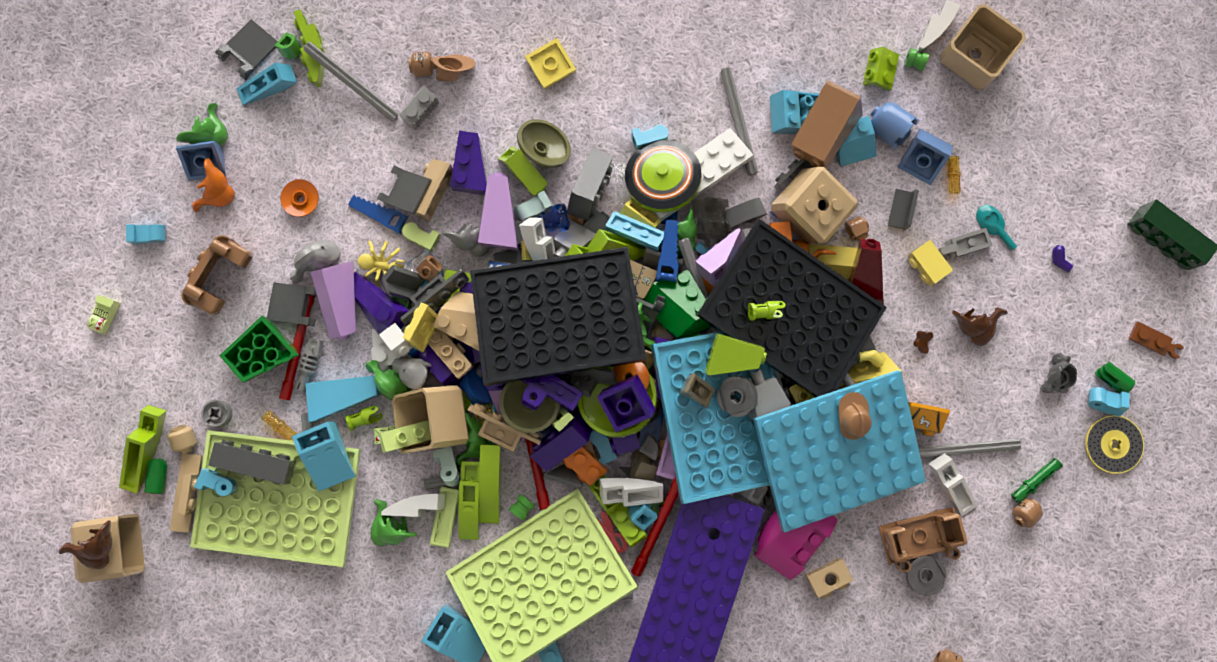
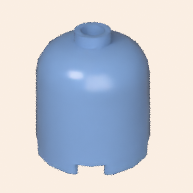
M887 102L881 107L876 106L870 114L873 117L871 123L875 134L894 150H897L898 144L901 146L912 133V130H910L914 124L917 125L919 122L918 118L893 102Z

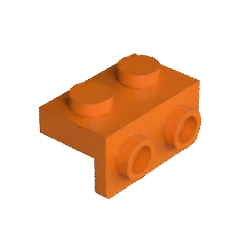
M584 445L563 460L566 467L573 469L577 473L578 478L589 486L607 472V468Z

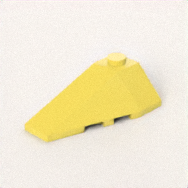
M809 244L810 254H813L817 249H827L836 252V255H821L818 260L849 281L858 248Z

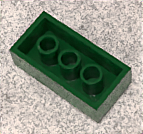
M1157 199L1139 207L1127 223L1133 233L1145 237L1149 245L1157 246L1162 250L1161 253L1164 256L1173 258L1177 261V265L1184 270L1207 265L1217 251V244Z

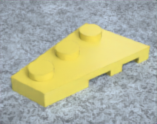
M882 352L880 354L884 358V364L881 367L873 366L870 361H862L851 366L848 374L857 384L896 370H901L885 352ZM841 383V385L839 386V388H840V389L845 388L844 384Z

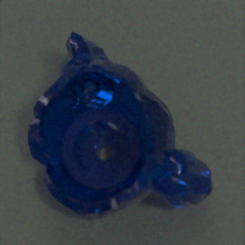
M565 203L556 204L549 212H541L537 217L543 218L544 228L550 232L556 231L557 228L565 232L570 227Z

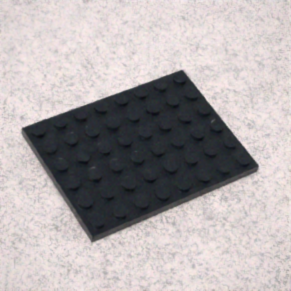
M758 219L696 316L725 336L762 346L765 349L764 352L767 353L765 359L767 365L814 397H819L838 390L887 307L764 221ZM767 301H783L786 305L783 309H777L783 313L781 318L768 320L766 318H757L754 321H750L748 317L749 303L756 305L764 304Z
M628 247L470 271L484 386L647 361Z

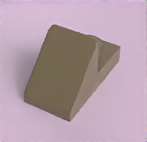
M692 373L686 377L679 394L691 398L700 406L707 408L715 389L698 375Z
M635 450L632 453L630 478L653 481L658 467L652 465L653 459Z

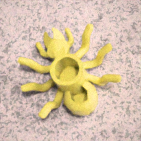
M368 241L371 254H362L358 258V265L363 270L371 269L364 275L365 278L373 272H377L375 282L376 286L379 287L381 270L385 274L386 270L392 265L405 268L404 265L398 264V262L405 263V261L398 259L391 264L388 263L401 249L397 248L385 259L384 252L388 242H384L380 255H376L372 242Z

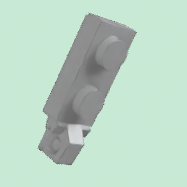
M983 228L952 238L945 242V247L938 250L942 256L949 254L950 258H956L993 245L987 228Z

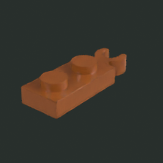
M1139 321L1135 323L1128 338L1162 356H1165L1168 352L1169 356L1174 359L1180 358L1179 355L1175 354V348L1179 350L1184 349L1181 344H1171L1173 338Z

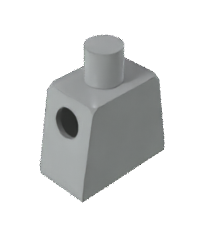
M567 218L554 237L555 253L553 258L565 256L572 244L588 247L595 233Z
M761 369L750 373L758 393L757 407L749 413L751 420L791 406L790 401L775 377L764 379Z

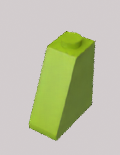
M511 146L498 158L530 195L535 196L546 190L547 181L520 149Z
M716 333L705 373L707 375L759 369L760 364H764L767 353L764 352L765 349L762 346Z

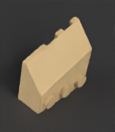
M455 292L441 307L433 327L479 351L473 294Z

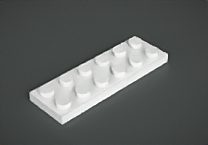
M731 128L694 152L701 166L702 180L699 191L693 199L753 159L751 151ZM677 210L654 213L660 221H663Z

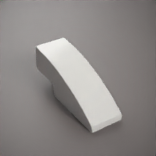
M946 0L941 6L939 14L931 15L917 47V52L921 53L942 35L956 16L960 4Z
M528 218L520 224L521 234L532 260L553 258L555 253L553 237L546 236L543 218Z
M944 453L929 463L936 479L960 516L977 507L964 477L959 474L952 458Z
M633 478L600 479V497L603 504L623 502L624 507L663 502V484Z
M424 494L403 499L381 511V515L425 517L426 509L444 510L445 494Z

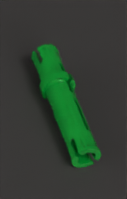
M1053 458L1030 479L1023 481V485L1010 494L1012 499L1016 503H1020L1030 494L1037 492L1036 489L1063 467L1062 463L1057 458Z

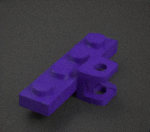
M556 376L522 380L528 386L524 391L521 402L532 410H537L547 396L573 411L583 395L581 391ZM533 396L536 400H531L530 397Z

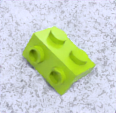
M884 46L871 49L863 85H875L883 90H892L899 54Z

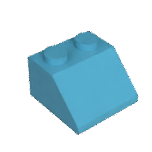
M870 116L860 118L836 153L840 167L876 157L875 132Z

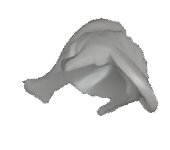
M464 223L456 233L454 231L442 232L444 236L451 239L456 247L461 250L470 251L472 255L477 257L485 255L490 247L480 246L478 243L480 226L472 228V224L469 223L466 227Z
M330 240L315 241L306 245L295 256L294 267L296 270L290 273V280L300 282L303 280L305 271L312 272L329 267L331 262L337 260L340 256L339 247Z
M400 357L399 359L395 358L391 363L392 369L395 373L399 374L401 382L410 390L421 389L430 373V369L426 366H431V364L423 359Z

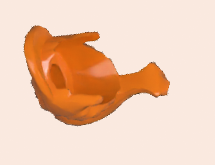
M206 158L204 161L206 177L203 179V182L197 185L199 189L205 187L202 195L203 198L197 199L192 203L193 211L196 213L203 205L223 207L230 204L235 198V191L228 185L226 176L216 168L209 158Z

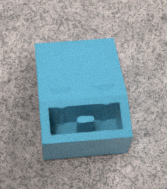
M781 90L771 95L772 133H798L819 94Z
M328 421L292 436L298 455L318 491L356 477L336 422Z
M446 603L440 609L421 641L434 650L459 662H479L486 651L470 618Z

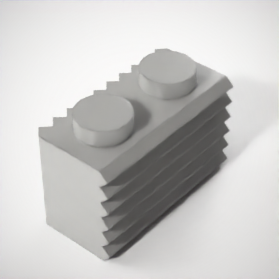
M423 86L399 113L401 119L414 130H418L417 127H420L422 121H425L427 116H430L429 113H432L434 107H437V104H439L437 96Z

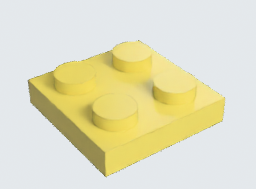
M558 38L525 56L526 61L544 90L576 72L575 66Z
M421 303L414 311L410 325L405 328L403 339L416 350L424 352L436 329L433 327L437 314L428 305Z

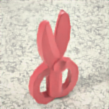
M602 511L601 517L604 525L598 518L597 520L617 553L626 551L628 542L620 532L613 533V522L607 512ZM616 537H619L622 540L623 547L620 546Z

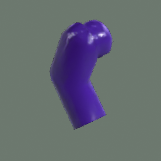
M1056 245L1052 250V261L1056 266L1068 273L1073 268V265L1065 260L1064 246Z

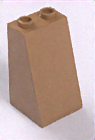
M827 80L791 143L793 155L798 159L809 161L814 167L827 168L863 115L861 96Z

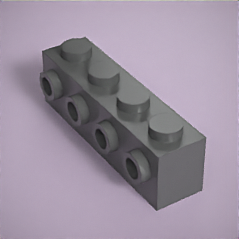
M222 439V442H214L208 466L283 485L290 484L296 461L291 460L289 455L279 453L278 456L271 455L272 451L260 449L255 451L252 450L253 446L241 444V447L235 446L234 442Z

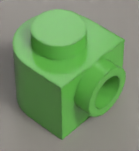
M286 32L274 45L280 54L288 59L297 58L301 54L300 48L302 46L294 35Z

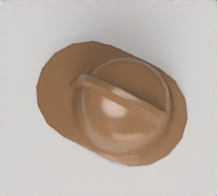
M459 54L439 56L432 59L433 64L436 65L435 72L438 81H456L463 71L475 67V61L472 58Z
M858 392L847 393L839 402V427L844 437L856 440L864 437L869 432L872 421L865 397Z

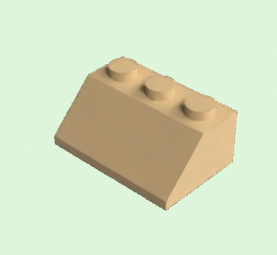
M432 159L430 163L426 164L423 173H425L423 177L431 179L432 182L418 210L413 215L427 222L431 221L451 181L453 168L450 163Z

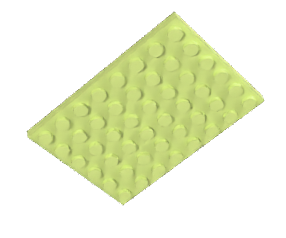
M207 430L202 469L209 468L234 479L237 483V490L234 494L228 496H220L216 490L211 488L198 490L190 547L345 567L361 449L345 447L356 477L318 491L298 455L294 441ZM222 439L234 442L235 446L241 447V444L253 446L252 450L255 451L266 449L272 451L271 455L278 456L279 453L289 455L291 460L296 461L290 484L283 485L208 466L214 442H222Z
M578 488L445 572L492 662H525L639 588Z

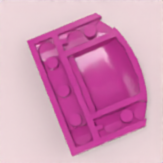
M775 511L767 520L758 536L757 552L754 550V556L791 580L805 569L803 566L825 538H830L838 519L832 515L784 533L780 527L777 511Z

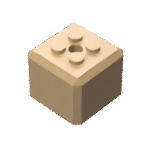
M986 4L978 5L939 55L940 62L976 89H985L998 77L1025 41V32ZM971 51H977L979 53V58H973L971 56Z
M825 167L802 169L771 204V211L782 222L790 221L791 231L800 240L818 244L827 243L857 208V200ZM820 200H824L826 203V208L823 211L818 208Z
M458 385L422 388L394 395L392 406L395 428L429 420L431 440L399 448L402 454L436 450L467 443L469 435L462 389Z
M138 513L75 522L71 526L72 544L80 546L78 541H87L95 536L94 533L89 532L90 529H100L107 520L111 521L112 547L108 553L109 564L102 569H91L80 563L73 555L75 579L78 582L87 583L121 578L144 572V555Z

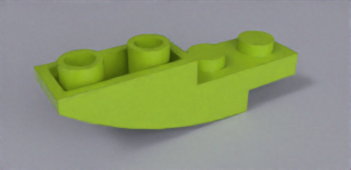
M300 9L294 11L296 19H293L297 30H301L302 36H300L303 46L311 42L324 52L322 39L314 23L308 25ZM304 47L300 48L302 53L300 59L304 67H308L309 72L306 73L311 83H315L317 87H320L325 67L303 50Z
M461 461L458 511L459 539L479 540L480 462Z
M603 475L589 488L632 548L648 536L631 521L627 506L624 507L623 502L602 503L600 479H606L605 475Z

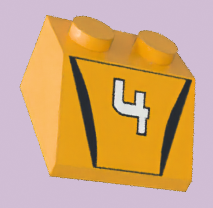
M908 402L914 430H920L922 435L934 437V433L939 434L942 432L950 414L949 409Z

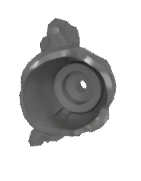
M1056 353L1052 357L1051 362L1053 366L1049 370L1048 381H1045L1040 387L1043 393H1052L1053 391L1067 393L1069 387L1074 386L1077 381V369L1069 363L1071 360L1070 356Z

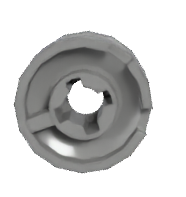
M211 400L203 406L201 417L209 426L223 427L230 422L232 409L227 402ZM216 410H220V411L218 412V416H219V417H216V416L214 415V413H215Z

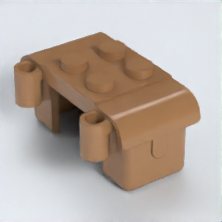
M225 235L215 237L209 248L200 253L197 259L199 263L196 268L192 267L187 275L189 277L188 283L181 294L184 303L195 306L212 315L219 314L226 301L201 287L220 255L245 269L253 257L250 251L244 249Z
M954 507L878 526L888 564L895 563L896 568L905 573L911 570V564L907 560L944 551L947 558L957 560L961 556V552L957 547L967 544L961 516L956 514Z

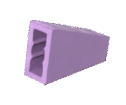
M495 172L494 175L488 174L478 243L480 246L518 251L509 179L503 173Z
M352 261L310 272L329 339L337 338L338 341L348 339L349 334L356 332L354 268Z

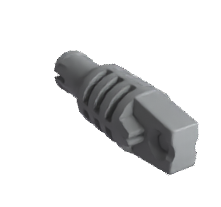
M315 338L309 339L298 366L300 373L294 386L295 389L306 392L305 383H309L311 375L315 374L319 358L321 357L323 341Z

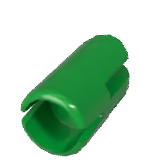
M1110 361L1095 371V375L1118 393L1124 391L1129 393L1135 386V380Z
M157 458L149 461L146 472L145 493L164 494L168 467L164 459Z

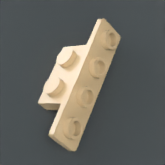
M436 328L428 344L451 372L460 379L473 368V365L464 355L466 350L460 343L455 344L452 341L455 339L454 337Z
M477 403L469 406L468 411L485 418L478 433L479 436L514 452L521 436L540 445L542 438L539 437V433L519 432L510 427L503 420L502 415L496 412L491 414L485 411L486 408Z
M182 454L170 531L189 533L191 530L198 490L194 486L200 474L202 455Z

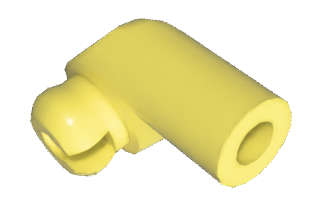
M876 350L863 351L857 356L859 362L870 361L875 367H881L884 364L883 356Z

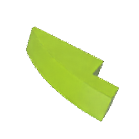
M599 229L588 247L572 244L565 256L628 247L629 258L635 261L645 255L646 248L615 233Z
M147 405L141 410L138 428L126 437L119 488L139 493L146 478L147 465L153 459L158 446L167 410Z
M480 445V523L499 524L502 446Z

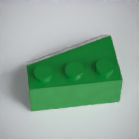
M689 270L678 273L676 282L660 280L659 282L652 283L645 298L641 299L654 304L657 295L665 297L663 302L665 304L656 319L677 340L712 327L696 316L706 299Z
M262 315L219 356L241 382L245 383L299 356L295 346L276 325Z

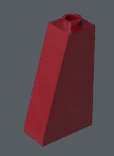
M860 239L849 281L884 305L880 242L874 239Z

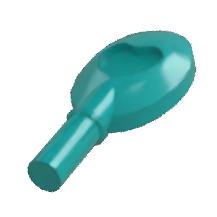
M991 205L980 206L976 212V219L982 229L987 228L988 233L991 235L998 234L1011 251L1015 249L1017 245L1004 230L1005 221L1002 214Z

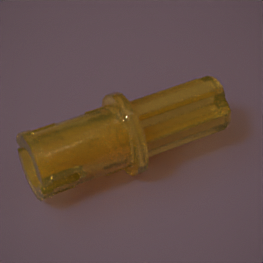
M950 156L947 160L948 173L946 174L949 180V193L959 194L961 192L960 176H962L959 168V156Z
M268 410L261 418L274 429L273 432H278L286 440L293 441L292 436L297 433L285 423V420L278 418L271 410Z

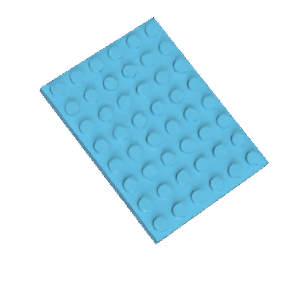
M716 333L651 345L681 504L770 485L754 420L750 419L749 414L742 417H733L727 411H723L717 400V392L723 384L722 382L727 378L742 376L751 379L750 373L760 369L764 379L774 378V370L764 362V364H760L759 369L707 375L705 368ZM692 373L698 375L715 389L707 408L700 406L693 399L679 394L688 375ZM736 391L733 397L740 402L741 394Z
M899 370L753 418L780 527L784 533L926 482L904 381ZM850 392H858L865 397L872 421L869 432L864 437L856 440L844 437L839 427V402L844 395Z

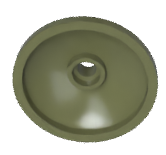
M532 119L524 122L517 132V143L520 150L533 163L542 167L556 168L562 166L568 160L571 153L569 140L554 124L545 120Z
M522 381L507 383L501 392L499 406L502 417L510 427L523 433H536L546 429L554 422L559 412V403L546 396L541 406L537 410H532L521 402L528 385ZM530 397L531 400H536L535 397Z

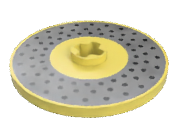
M1116 415L1105 416L1095 421L1088 429L1085 438V449L1090 461L1100 470L1108 473H1124L1133 469L1141 460L1144 452V440L1139 428L1129 419ZM1112 440L1118 441V448L1111 447L1113 445Z

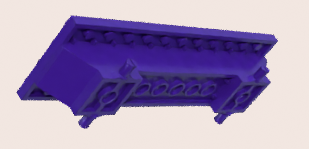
M725 495L681 504L628 662L715 661L764 513L763 508Z

